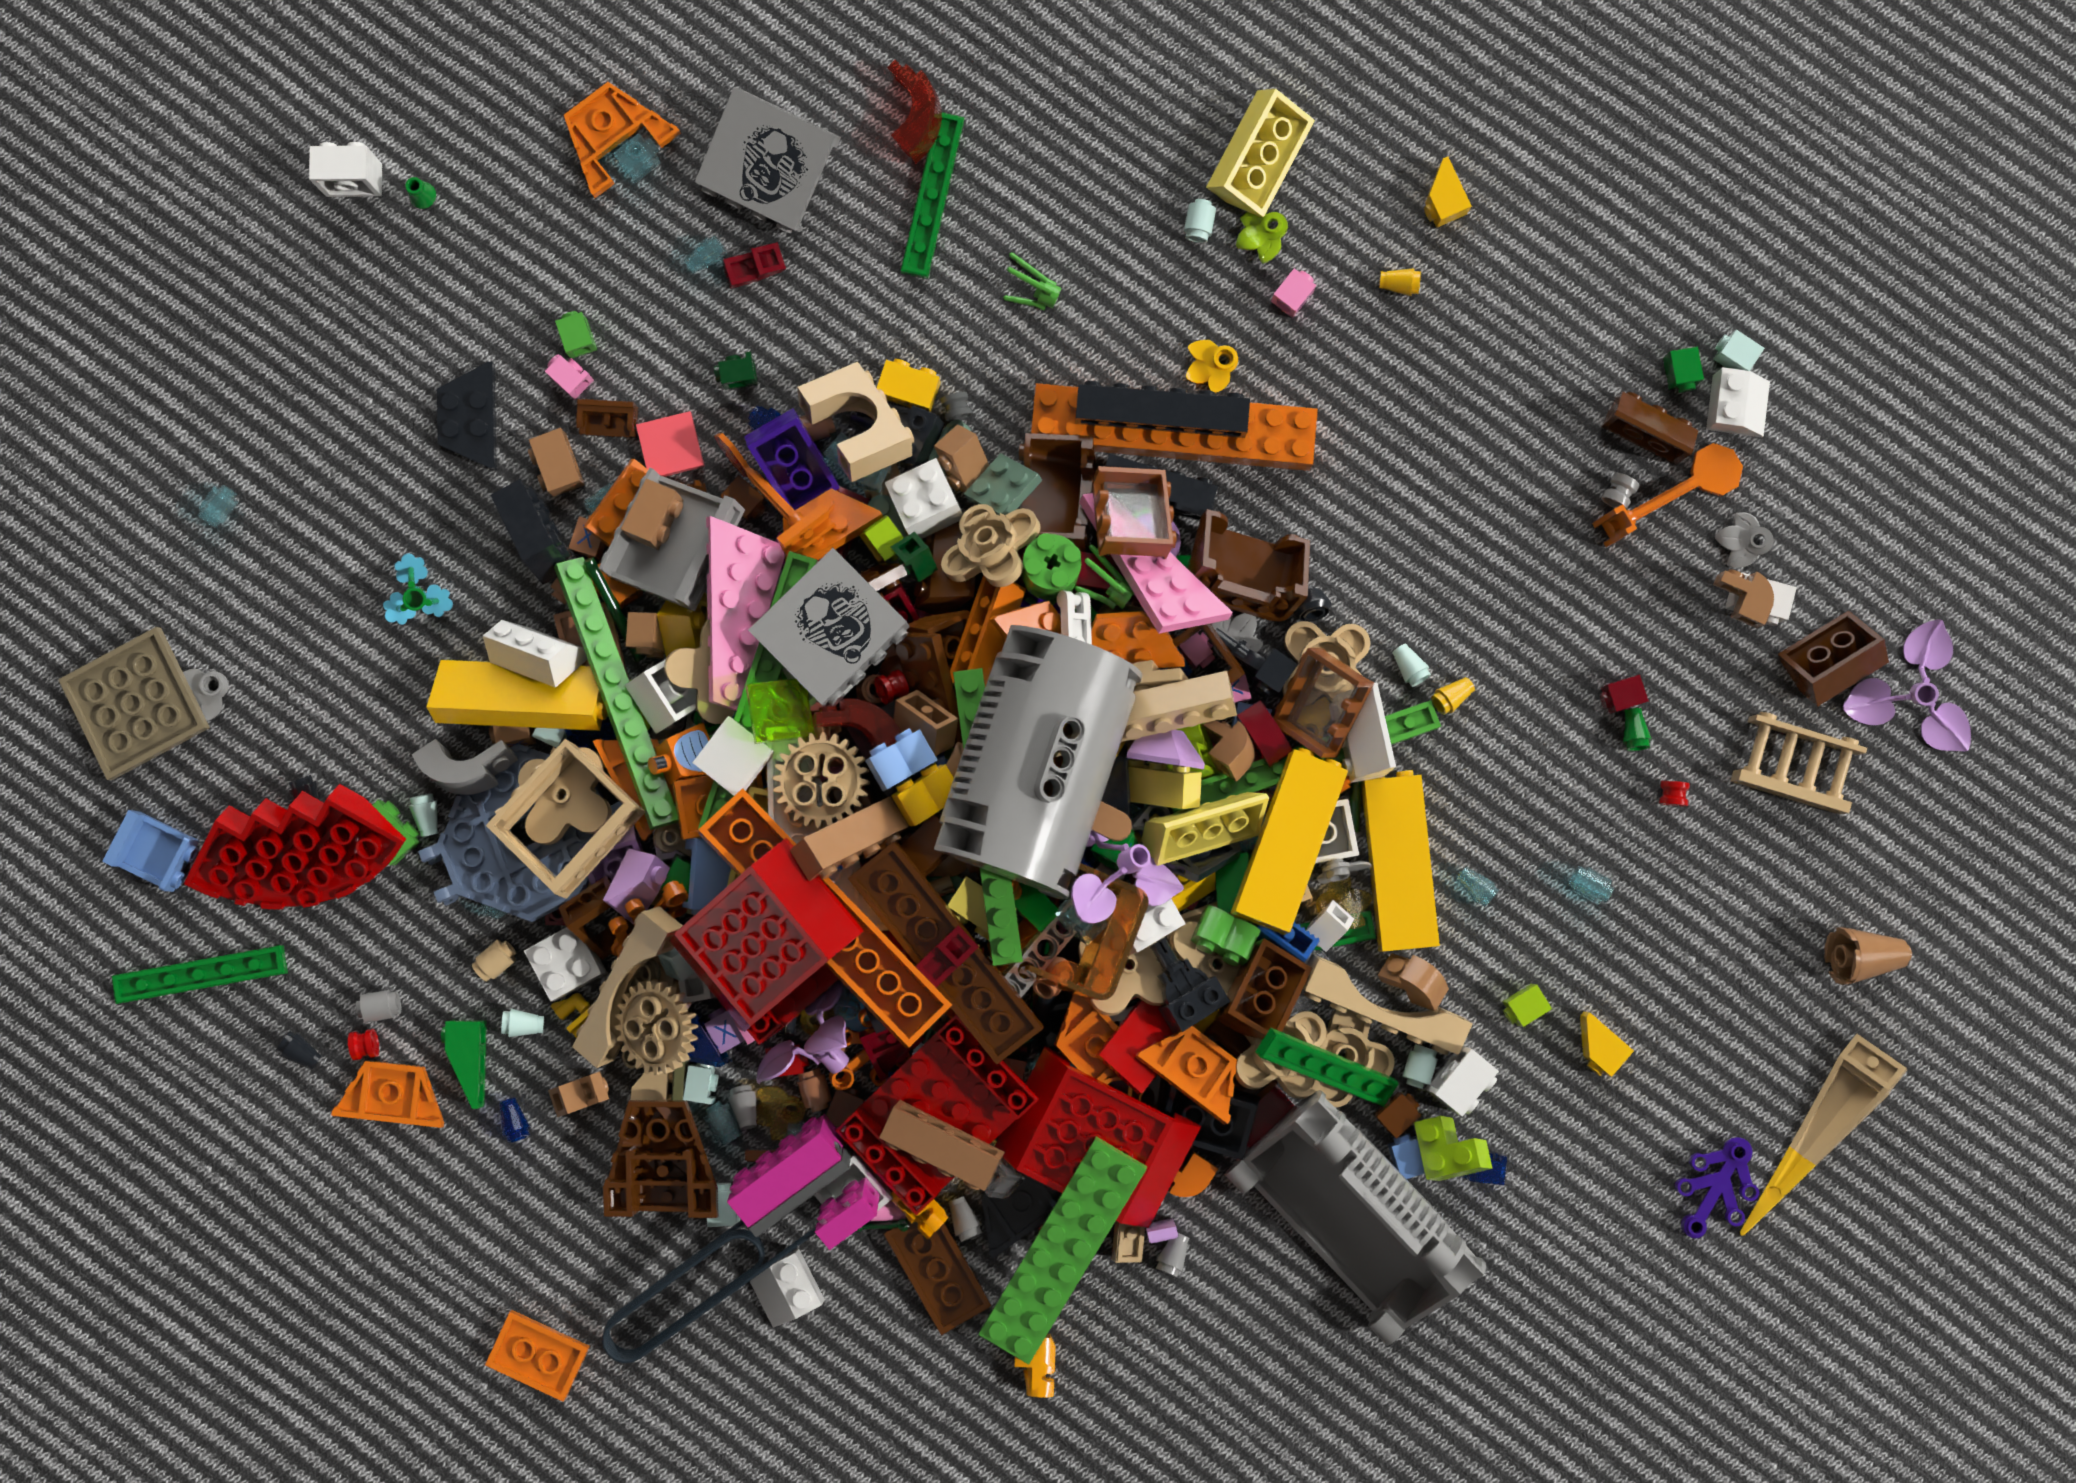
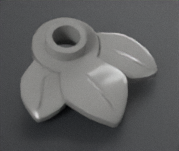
M1744 512L1735 513V526L1725 527L1715 535L1716 541L1721 546L1731 550L1727 560V566L1731 568H1742L1751 565L1757 555H1763L1770 551L1774 542L1770 530L1760 527L1756 517ZM1756 536H1762L1765 542L1762 545H1756L1753 539Z
M1243 613L1235 618L1230 616L1229 620L1212 623L1214 629H1220L1237 642L1239 640L1246 641L1245 646L1256 653L1263 645L1259 639L1253 636L1257 627V620L1253 615ZM1213 646V650H1214L1215 654H1216L1220 659H1223V660H1224V658L1221 656V654H1220L1219 651L1216 649V647Z
M199 669L184 671L183 674L206 721L212 720L222 709V697L229 688L227 678L222 673L216 671L204 673ZM214 681H217L219 687L213 691L211 685Z
M1334 859L1326 863L1327 866L1322 869V874L1317 877V881L1324 885L1330 882L1341 881L1350 875L1356 876L1361 869L1372 866L1369 862L1365 861L1349 863L1344 862L1343 859Z

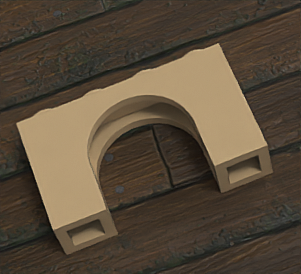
M858 362L797 387L799 406L811 424L846 411L862 412L874 419L875 423L869 430L837 444L838 463L851 482L912 456L914 437L909 427L902 425L897 410L890 408L884 392L875 387L870 372L868 370L864 371Z

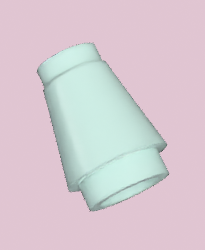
M1407 644L1399 646L1392 652L1405 683L1415 687L1430 677L1429 666Z
M433 793L411 797L409 809L421 837L437 834V800H434Z
M515 1009L503 1011L501 1034H508V1037L543 1033L544 1016Z

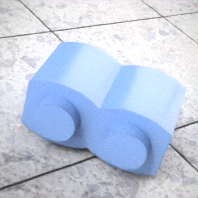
M909 728L895 736L897 741L895 744L887 747L884 742L869 751L872 757L865 761L882 791L889 789L937 761L920 729L912 733Z

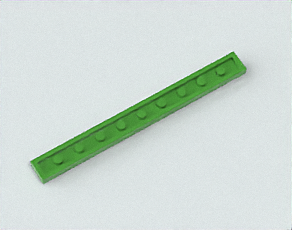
M789 551L771 607L818 563L817 559ZM760 642L734 717L735 721L759 740L773 701L766 691V687L770 686L776 692L784 668ZM715 780L713 781L698 829L734 797Z
M584 557L556 563L554 569L640 804L645 811L644 814L649 828L653 830L677 823L679 821L677 809L664 774L653 775L648 768L649 758L657 755L640 709L625 687L629 679L591 576L583 563L585 561Z
M982 668L953 672L963 750L985 689ZM980 868L993 966L1021 963L1023 959L1012 880Z
M1431 700L1385 716L1391 745L1441 727ZM1331 735L1321 739L1328 743ZM1301 745V746H1298V747L1293 748L1292 750H1294V749L1298 750L1299 748H1304V749H1308V748L1305 747L1304 745ZM1341 748L1337 758L1328 759L1342 763V760L1345 759L1343 748ZM1315 754V756H1314V757H1316V758H1318V759H1321V760H1323V761H1325V759H1326V758H1321V757H1319V756L1316 755V754ZM1287 757L1270 768L1263 759L1255 761L1237 782L1223 773L1201 780L1200 806L1206 802H1215L1231 795H1239L1246 792L1257 793L1277 786ZM1171 808L1172 813H1176V812L1179 811V810H1187V809Z

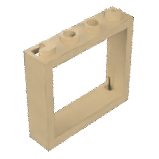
M564 739L557 748L553 747L550 756L542 764L532 770L531 777L512 792L509 801L495 811L496 815L486 826L554 894L567 899L643 816L645 811L579 747ZM576 759L622 805L565 868L555 876L509 830L568 765Z

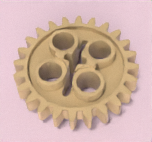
M821 732L819 740L816 739L813 733H809V742L807 743L799 737V747L796 748L791 744L788 745L791 752L789 756L780 754L781 758L785 761L784 765L775 764V768L781 771V775L773 776L772 779L780 782L781 785L774 788L773 791L783 793V796L777 802L779 804L788 803L784 812L790 814L795 811L794 821L798 822L805 817L804 826L807 827L815 820L816 828L821 829L823 821H826L829 826L834 823L836 818L838 821L844 819L845 813L848 815L854 814L852 810L854 805L863 807L861 802L857 800L859 796H868L861 788L870 784V781L862 779V775L867 774L869 769L860 768L859 766L865 761V758L863 756L854 757L859 750L857 747L847 750L849 746L847 739L838 744L839 738L836 734H833L830 741H828L825 732ZM824 754L823 776L828 778V782L822 784L823 805L818 807L820 785L815 783V778L821 777L820 756ZM805 758H813L814 768L808 773H803L801 762ZM835 759H842L844 762L843 770L838 774H832L830 764ZM804 787H810L813 792L811 800L805 803L801 802L799 799L800 791ZM834 788H840L842 799L836 804L830 803L828 799L829 792Z
M658 979L647 980L630 987V992L622 995L625 1002L618 1003L617 1005L622 1010V1013L615 1014V1017L621 1021V1024L615 1026V1029L621 1031L622 1034L617 1038V1041H624L625 1043L621 1051H629L630 1054L627 1060H636L635 1068L644 1067L646 1074L653 1072L654 1075L666 1074L683 1067L682 1062L690 1060L688 1053L695 1051L690 1042L698 1040V1037L692 1034V1030L698 1028V1025L691 1023V1019L696 1016V1013L688 1012V1008L692 1003H684L685 993L676 994L677 986H668V981L666 980L661 982Z

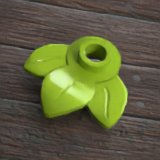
M1250 212L1245 213L1240 217L1245 228L1238 235L1236 247L1241 250L1257 249L1260 261L1263 264L1267 263L1281 250V238L1287 232L1288 222L1284 215L1278 212L1265 214L1264 217H1259ZM1271 222H1278V226L1275 229H1269Z

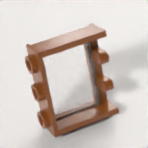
M1098 466L1092 480L1099 556L1115 554L1158 556L1167 559L1171 549L1176 546L1177 535L1176 531H1172L1171 523L1174 518L1173 506H1169L1171 483L1166 479V470Z
M1307 648V651L1300 658V665L1295 675L1288 682L1287 691L1282 701L1275 709L1273 719L1282 731L1319 757L1337 758L1375 682L1363 677L1326 652L1324 648Z

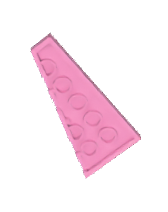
M1093 493L1083 494L1079 503L1096 529ZM1109 494L1108 504L1109 514L1111 515L1112 536L1154 538L1146 528ZM1169 553L1167 559L1158 556L1111 554L1158 634L1229 620L1233 613L1172 553Z
M709 516L706 517V528H708L709 543L706 544L707 555H709V573L707 574L708 620H710V636H708V647H710V666H708L709 702L737 711L759 641L748 630L770 608L785 554L779 543Z

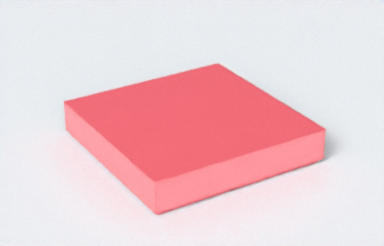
M691 411L636 424L647 469L649 467L653 468L659 475L666 477L705 467Z

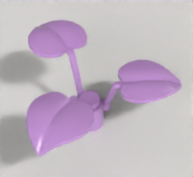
M1932 620L1914 629L1906 638L1903 646L1905 660L1911 664H1919L1918 670L1922 682L1914 684L1909 694L1891 696V689L1886 682L1877 678L1862 680L1850 692L1843 704V710L1857 722L1867 725H1880L1894 717L1895 708L1892 703L1893 701L1911 699L1917 705L1928 706L1931 716L1923 720L1921 735L1929 746L1938 750L1965 752L1970 748L1971 730L1964 711L1952 703H1943L1936 711L1934 710L1939 692L1935 685L1929 683L1930 679L1927 678L1924 667L1937 670L1947 665L1953 655V644L1943 620Z
M1091 830L1086 847L1096 843L1102 849L1121 851L1117 859L1119 870L1103 883L1096 875H1081L1072 885L1071 899L1077 917L1082 922L1094 924L1107 919L1113 913L1117 899L1115 894L1106 887L1125 873H1132V876L1137 878L1134 882L1135 893L1142 902L1149 906L1164 904L1173 896L1183 891L1184 887L1165 865L1157 866L1154 859L1151 858L1150 852L1145 846L1137 844L1129 848L1126 843L1123 845L1103 843L1109 839Z
M840 980L805 1009V1012L810 1016L816 1014L820 1027L806 1041L804 1049L794 1047V1043L791 1040L784 1041L773 1047L764 1056L759 1065L756 1078L758 1084L784 1073L793 1063L795 1054H801L813 1060L817 1065L822 1063L832 1074H836L846 1067L849 1057L841 1050V1048L847 1047L845 1038L846 1021L842 1016H834L826 1021L823 1019V1011L833 1008L842 994L843 983Z

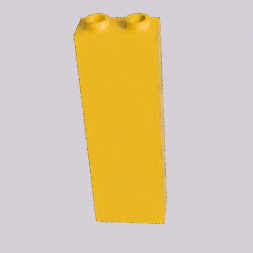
M440 660L426 707L435 723L600 731L602 720H605L607 717V711L590 666H579L555 688L490 662Z
M1304 748L1294 749L1288 754L1230 913L1283 935L1290 933L1348 773V770L1341 768L1342 764L1328 758L1323 761L1314 757V752Z
M1413 770L1396 772V777L1385 778L1384 776L1362 781V798L1369 863L1372 866L1370 867L1378 951L1440 946L1422 775H1413Z

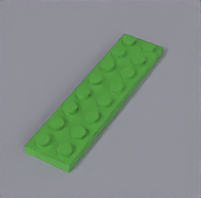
M1097 1136L1095 1137L978 1335L1028 1365L1030 1364L1145 1173L1146 1165Z

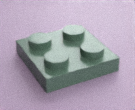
M1000 453L967 489L964 495L968 501L975 505L986 504L992 507L997 515L1000 516V513L1007 515L1022 504L1041 483L1042 479L1035 471Z

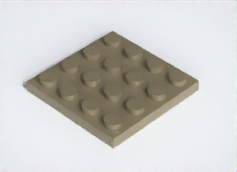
M155 627L58 679L107 780L118 778L210 728L160 627Z

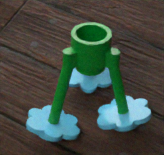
M407 553L402 556L401 561L395 563L397 580L402 583L408 581L409 588L404 592V595L399 592L392 593L389 600L383 603V608L387 610L384 616L388 622L397 621L398 624L403 625L407 622V619L413 618L416 615V611L420 609L428 615L434 613L436 617H441L444 611L452 609L453 602L448 598L450 592L447 589L441 590L438 585L433 584L425 592L422 588L415 585L418 583V579H424L428 574L427 568L423 566L424 560L422 558H415L412 554Z

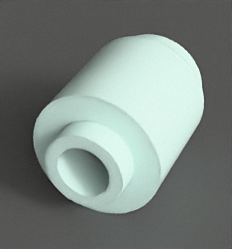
M1196 199L1195 202L1189 204L1184 227L1187 240L1196 243H1206L1208 237L1212 235L1216 208L1211 205L1212 202L1205 199Z
M1415 1044L1413 1051L1410 1050L1402 1075V1077L1407 1078L1406 1084L1423 1089L1424 1084H1431L1438 1061L1435 1058L1437 1051Z

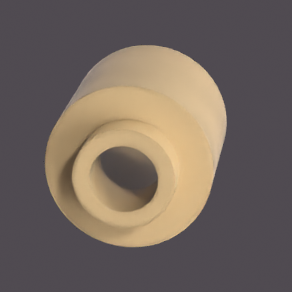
M496 940L475 958L476 961L472 964V967L476 974L484 981L495 979L516 961L514 957L516 951L509 942Z

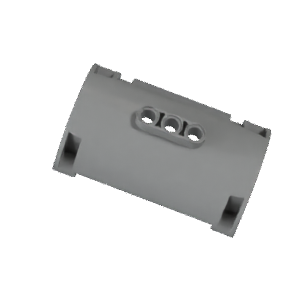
M1011 625L1002 652L996 655L939 821L942 826L934 850L1039 889L1038 892L1061 900L1069 899L1070 892L1067 888L1071 877H1076L1136 699L1133 693L1135 685L1141 682L1143 678L1142 672L1125 659L1081 640L1035 627ZM1065 723L1070 724L1073 730L1072 736L1069 739L1063 733ZM1056 752H1059L1063 758V763L1059 768L1053 762V756ZM1047 780L1053 785V792L1049 797L1043 790L1044 783Z
M1319 1090L1297 1103L1273 1128L1245 1151L1243 1160L1238 1159L1224 1175L1243 1194L1254 1186L1373 1311L1368 1318V1326L1388 1346L1395 1342L1406 1328L1461 1295L1472 1282L1485 1274L1486 1262L1472 1253L1466 1246V1241L1450 1228L1448 1222L1368 1138L1346 1119V1115L1342 1111H1338L1325 1099L1326 1094Z

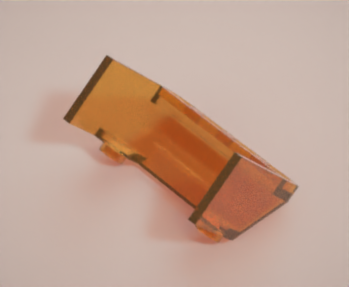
M1080 863L1076 875L1080 877L1083 874H1093L1102 883L1110 877V875ZM1115 879L1106 888L1115 894L1117 899L1116 907L1107 919L1094 923L1079 964L1066 960L1060 961L1053 966L1050 973L1032 965L1021 967L1019 973L1073 994L1099 1001L1109 999L1117 989L1148 908L1149 900L1147 894L1139 887L1120 879Z

